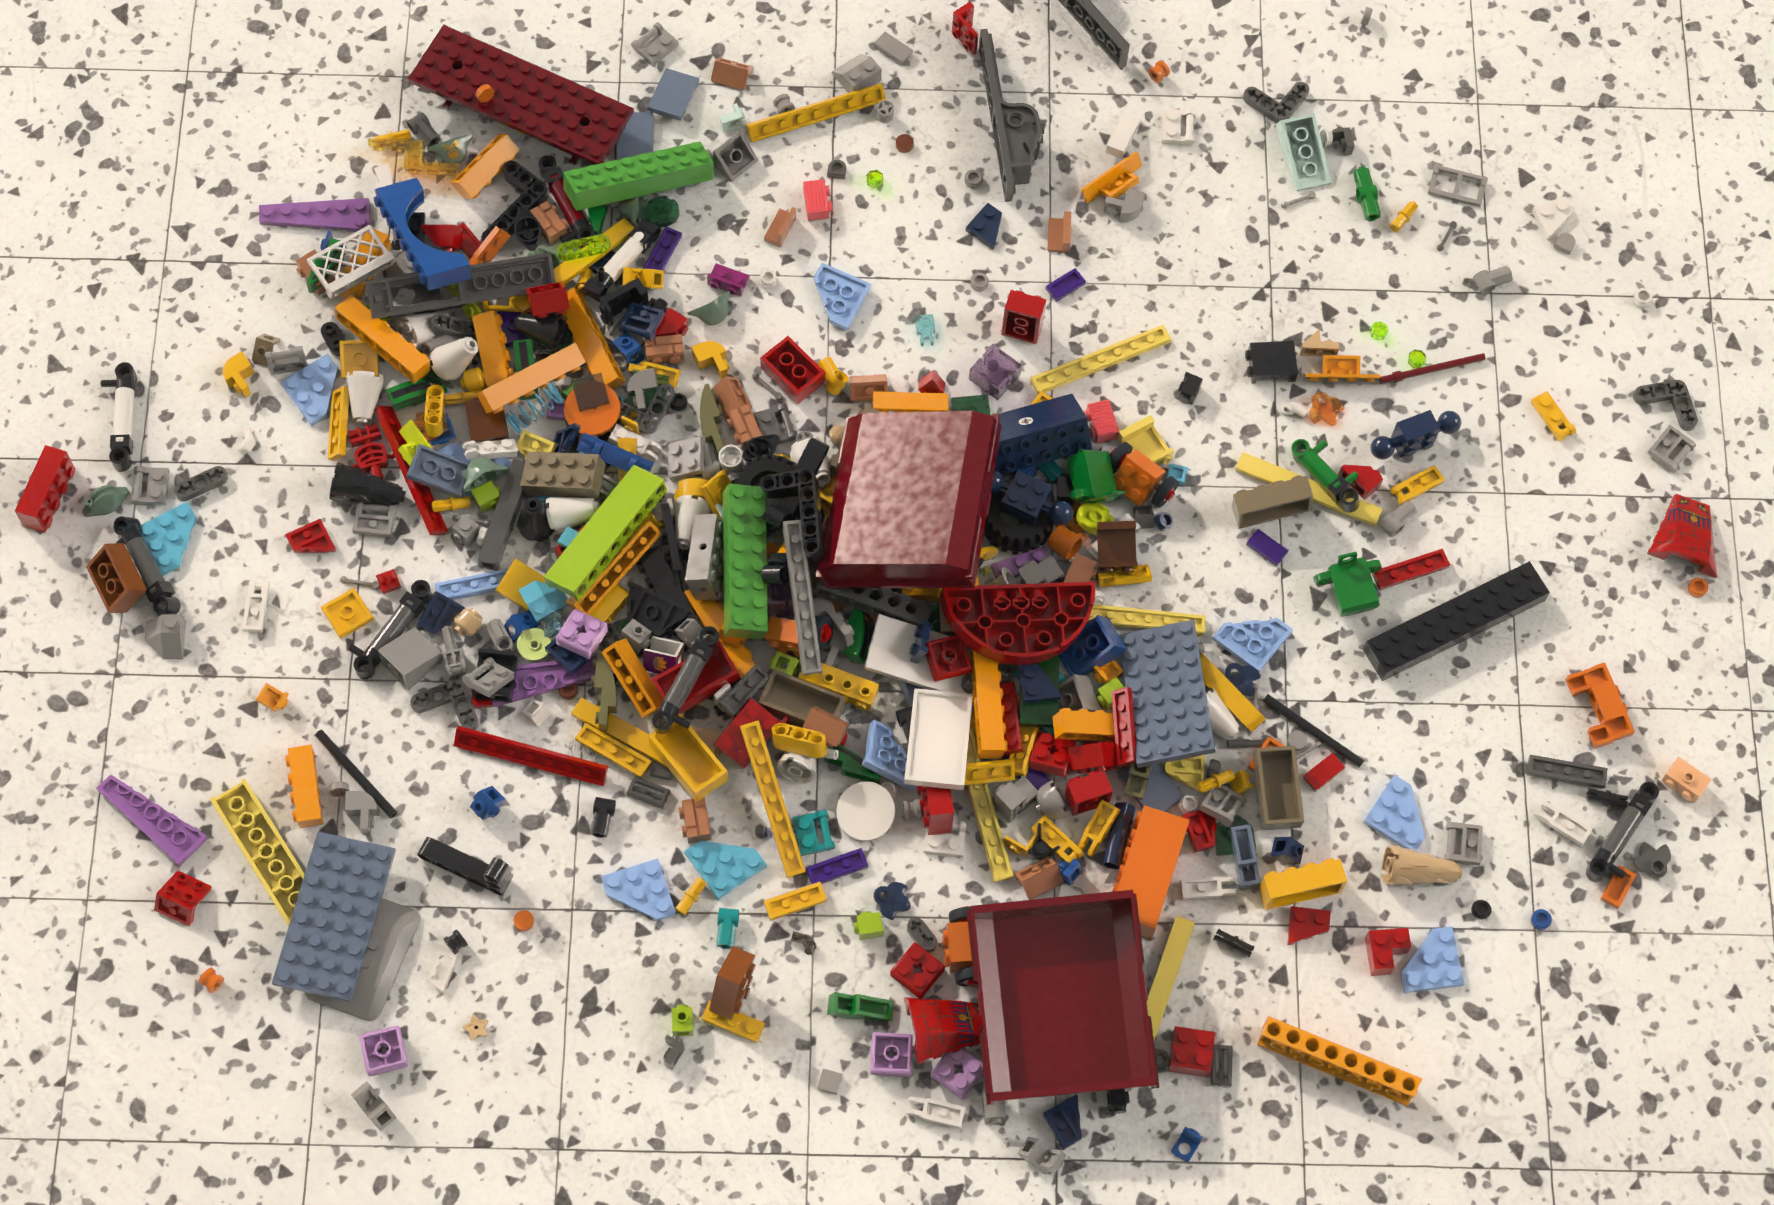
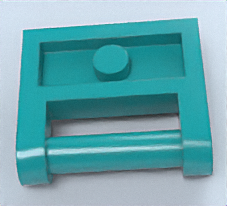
M827 810L793 817L801 856L835 849L827 821ZM817 820L820 821L824 840L823 844H818L814 821Z

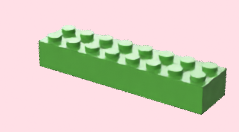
M701 141L565 171L563 172L564 191L575 210L578 211L713 180L714 162Z
M728 484L722 492L724 636L762 639L768 632L767 584L763 583L761 577L762 569L767 565L766 522L762 520L766 511V496L760 486Z

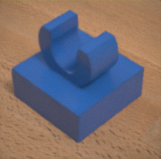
M1075 859L1070 864L1062 860L1058 865L1061 868L1059 871L1062 873L1064 882L1068 885H1072L1082 872L1080 862Z

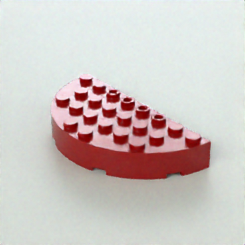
M1095 582L978 585L975 588H942L939 597L948 624L959 639L969 648L993 661L1012 665H1028L1043 662L1059 655L1078 638L1090 617L1094 605Z

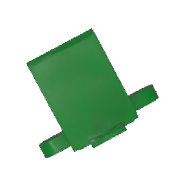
M1080 449L1077 454L1072 455L1068 460V471L1074 490L1070 492L1071 500L1086 503L1112 502L1120 499L1121 495L1126 494L1125 491H1118L1116 488L1109 452Z
M1357 552L1338 556L1337 564L1331 565L1328 571L1319 573L1314 577L1317 586L1330 584L1341 617L1371 611L1380 606L1371 573L1382 569L1380 560L1366 561L1365 558H1357Z

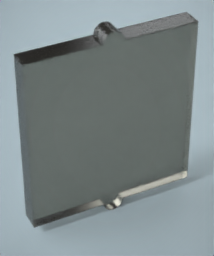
M601 372L572 380L580 412L609 404Z

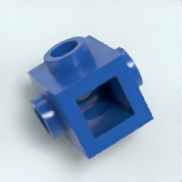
M493 786L478 791L474 795V801L470 808L482 820L489 817L494 818L500 812L499 808L505 798Z

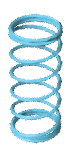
M549 383L548 387L552 394L555 396V398L543 387V390L547 395L552 408L545 404V402L535 393V396L539 401L544 414L538 411L534 407V405L528 399H526L531 410L533 411L536 420L531 418L524 411V409L520 405H518L527 422V426L523 424L512 411H510L511 415L509 413L505 414L507 421L518 434L521 433V429L518 422L521 423L524 427H529V423L525 414L532 421L536 422L537 416L535 414L534 409L540 415L545 416V410L542 403L550 410L554 409L550 397L558 404H562V402H564L562 396L552 383Z

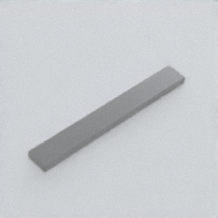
M801 520L783 521L782 527L802 676L822 674L808 560L802 542Z

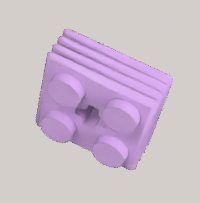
M573 609L556 636L557 645L590 659L608 631L607 623L582 611Z
M398 1025L359 1035L368 1076L408 1067L402 1032ZM383 1047H385L387 1050H389V1051L386 1052L385 1055H382V1053H379V1052L382 1051V1048H383Z
M873 1032L870 1074L910 1077L913 1035ZM890 1051H894L893 1053L897 1056H894L891 1059L886 1054H889Z
M960 1048L958 1052L952 1053L951 1051L945 1053L931 1071L930 1076L962 1100L983 1074V1063L966 1049ZM955 1067H961L963 1074L960 1072L955 1074Z

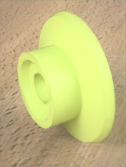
M531 628L519 636L517 649L524 658L539 660L548 654L545 651V647L552 641L546 631L539 628ZM534 644L538 645L536 648L532 647Z

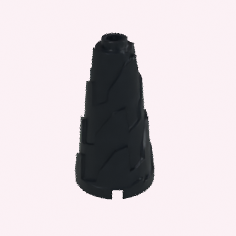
M337 462L330 488V500L399 505L400 502H404L406 491H403V487H400L399 484L382 480L378 476Z

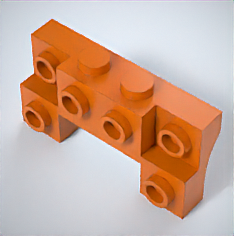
M1605 662L1566 677L1565 681L1572 697L1587 693L1600 725L1590 727L1587 731L1594 749L1610 745L1616 740L1630 737L1634 734V728L1627 714V706L1624 702L1622 703L1620 690L1614 684Z

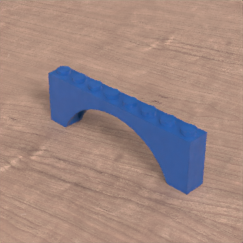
M417 178L375 189V206L380 208L382 217L386 218L388 228L393 230L394 238L399 240L401 250L406 252L407 260L412 262L414 272L419 274L421 283L425 284L428 291L471 279L470 264L463 253H452L432 248L417 239L410 231L408 222L411 215L419 206L425 203L424 190Z

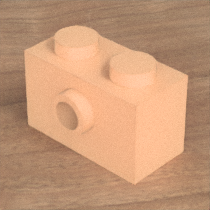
M1678 757L1661 781L1669 789L1679 792L1687 801L1695 803L1712 779Z

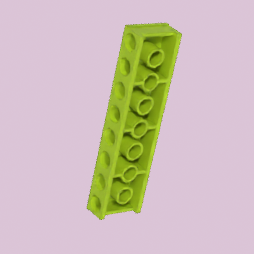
M633 465L544 575L548 587H554L574 597L579 602L667 492L664 479ZM658 488H661L660 492L656 495ZM650 500L649 506L645 509L647 502ZM638 515V520L634 523L635 517ZM628 528L626 535L623 537L624 531ZM614 543H616V547H615V549L612 551V547H613ZM605 556V560H604L603 564L600 565L601 560H602L603 557ZM593 571V572H594V573H593V576H592L591 579H589V576H590L591 572ZM582 585L580 593L577 594L579 587Z

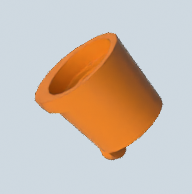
M1054 524L1056 528L1049 536L1047 546L1065 561H1069L1082 547L1086 535L1084 533L1077 534L1067 529L1064 525Z

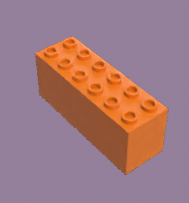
M1145 805L1143 810L1137 813L1113 891L1133 890V893H1136L1141 937L1152 940L1190 820Z

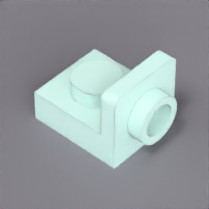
M737 103L733 104V114H726L720 117V126L723 133L743 127L745 115L743 109H739Z

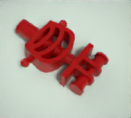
M377 422L369 426L366 424L365 429L362 430L359 427H356V430H348L352 448L361 446L354 453L357 464L351 465V467H359L363 472H370L371 475L378 476L383 480L381 468L387 467L389 465L388 459H394L395 456L393 453L387 455L386 447L381 443L375 442L382 439Z

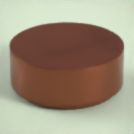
M901 134L897 137L896 148L898 151L907 153L913 149L914 140L910 135Z
M577 684L558 689L560 696L565 700L574 699L578 694Z

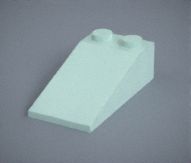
M1315 113L1280 120L1275 126L1296 191L1332 183Z

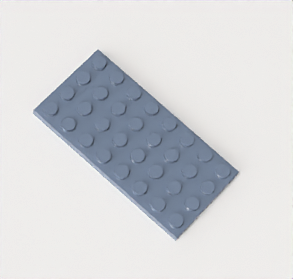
M1194 619L1120 634L1119 636L1127 648L1121 654L1125 685L1132 688L1136 734V762L1138 768L1216 753Z
M317 832L272 985L352 1002L396 853L395 848Z

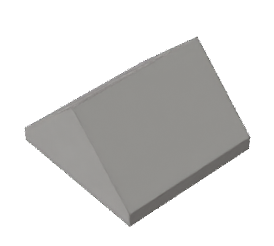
M741 130L713 151L714 166L730 181L736 179L758 161L757 156Z

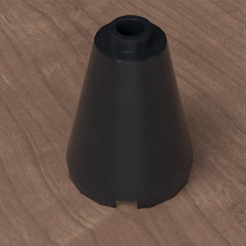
M521 313L519 316H516L514 327H516L517 332L551 351L557 352L560 350V348H557L558 345H563L568 329V324H565V320L568 319L564 315L548 314L547 317L537 318V316L533 317L532 314Z
M536 497L528 498L524 502L518 519V530L526 540L542 542L548 539L555 529H551L546 514L547 507Z

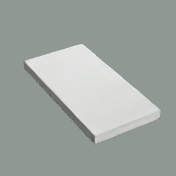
M881 614L877 616L864 667L865 670L929 690L969 694L961 688V681L965 675L935 682L933 681L926 656L918 664L910 662L911 654H909L912 643H915L916 640L914 631L917 626ZM930 630L929 641L950 637ZM964 643L965 648H966V651H967V654H968V657H969V660H970V656H969V655H970V652H971L972 649L969 648V647ZM946 655L944 656L945 659H947L948 661L951 660L950 657L947 658ZM967 680L966 685L969 684L972 687V682Z
M914 689L904 784L964 790L973 694Z

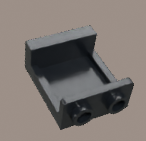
M639 278L600 297L599 309L602 313L600 318L605 325L608 324L611 327L614 323L613 317L620 314L624 308L628 309L632 302L643 305L648 304V291Z
M1294 341L1255 342L1249 344L1248 350H1245V359L1249 361L1247 375L1248 378L1251 377L1252 384L1256 383L1257 379L1288 377V382H1296L1298 368Z
M491 647L479 648L477 668L483 664L484 660L491 657L497 664L513 671L514 679L490 697L471 688L473 699L512 703L519 660L517 652L511 649L501 651ZM487 670L486 672H484L482 675H480V676H479L478 678H476L475 680L478 681L480 678H482L484 675H486V674H487L488 672H490V671Z

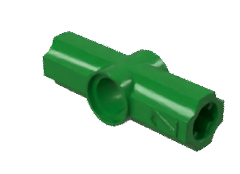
M1365 166L1359 167L1353 171L1357 187L1356 198L1358 203H1361L1365 220L1369 222L1375 221L1381 217L1377 201V187L1373 185L1369 168Z

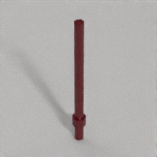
M1484 353L1408 371H1395L1391 375L1380 377L1379 382L1380 384L1393 381L1397 383L1406 378L1483 361L1486 357Z

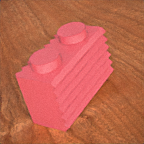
M824 179L804 181L803 192L808 221L828 219L829 212H833L832 202L828 201L827 196H830L829 185H825Z
M1109 399L1087 404L1084 413L1091 425L1089 427L1091 438H1095L1097 444L1116 440L1119 429Z

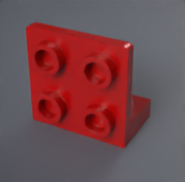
M969 1L953 12L951 32L955 39H959L962 42L966 51H970L975 55L977 53L978 34L972 28L974 5Z
M176 871L156 893L154 911L186 926H190L194 921L195 908L211 891L212 886L183 872Z

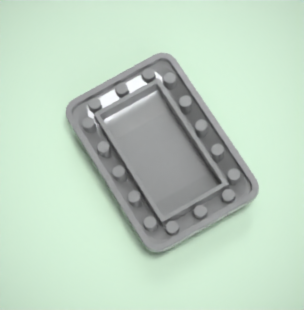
M382 898L352 1002L305 992L306 997L313 1002L367 1021L378 1019L420 924L421 918L418 911Z

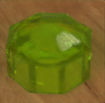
M870 170L866 175L867 185L871 188H880L884 182L883 173L878 170Z
M1382 321L1374 322L1369 330L1371 337L1375 340H1384L1389 332L1388 326Z
M1414 349L1409 353L1408 364L1412 368H1421L1425 365L1426 354L1422 350Z

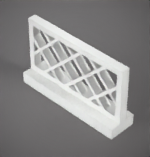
M368 225L307 258L306 261L326 289L328 297L332 299L393 265L395 257L391 252L387 251L372 227ZM369 232L372 236V242L360 240L361 235ZM346 243H357L356 251L345 249ZM359 244L370 246L369 254L358 252ZM372 247L380 249L383 255L379 257L371 255ZM333 250L342 252L340 260L329 257L330 252ZM343 254L355 255L353 263L343 261ZM356 257L368 258L367 263L364 265L355 264ZM317 259L326 260L325 267H316L313 261ZM328 261L338 263V270L326 269ZM341 264L352 267L351 272L348 274L339 272ZM325 273L336 275L335 281L328 284L324 279Z

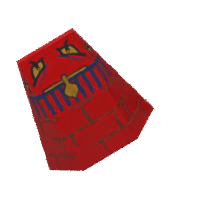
M1674 494L1665 513V518L1661 522L1659 531L1652 541L1653 544L1647 554L1665 560L1671 554L1700 564V573L1716 578L1717 568L1710 505Z
M904 997L907 1015L911 1016L915 1034L914 1049L918 1064L925 1063L926 1059L940 1058L942 1054L951 1051L952 1053L958 1052L960 1048L966 1046L973 1047L980 1044V1033L983 1032L982 1017H980L979 1003Z

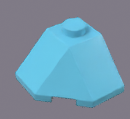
M535 580L519 589L521 596L537 623L568 606L565 603L568 600L565 593L554 587H548L547 583Z

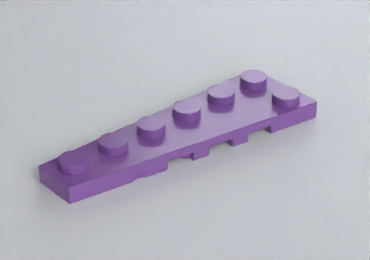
M369 198L259 205L260 225L298 228L308 226L312 227V229H319L320 227L336 231L337 229H345L348 232H357L370 225Z
M593 657L590 659L585 658L586 663L573 675L557 661L518 665L512 702L555 691L559 688L573 686V684L591 681L592 675H595L596 669H593ZM493 701V707L505 705L510 702Z
M111 774L96 788L179 867L208 840L204 833L183 822L177 816L169 813L160 805L147 799L146 796L136 792Z

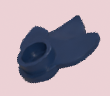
M1231 663L1225 669V677L1243 695L1253 696L1254 685L1252 681L1261 678L1257 669L1252 666L1242 667L1237 663ZM1236 669L1238 675L1233 676L1231 670Z
M892 882L887 887L880 886L874 891V901L880 905V912L885 918L894 920L896 911L904 912L911 908L910 901L903 895L907 890L905 884ZM881 893H885L887 898H882Z

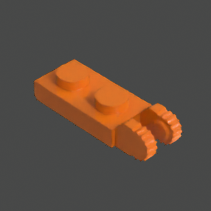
M495 226L475 251L469 264L491 262L511 235Z

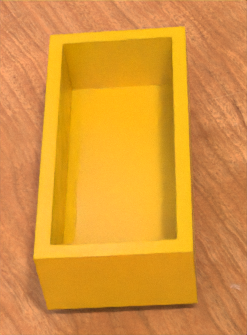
M673 722L668 733L658 734L654 731L648 735L651 748L696 803L728 781V771L691 726L686 729Z
M1329 858L1319 864L1311 862L1298 869L1296 867H1289L1284 872L1277 873V871L1266 873L1258 888L1264 909L1269 910L1341 893L1347 883L1341 859L1334 860V858Z

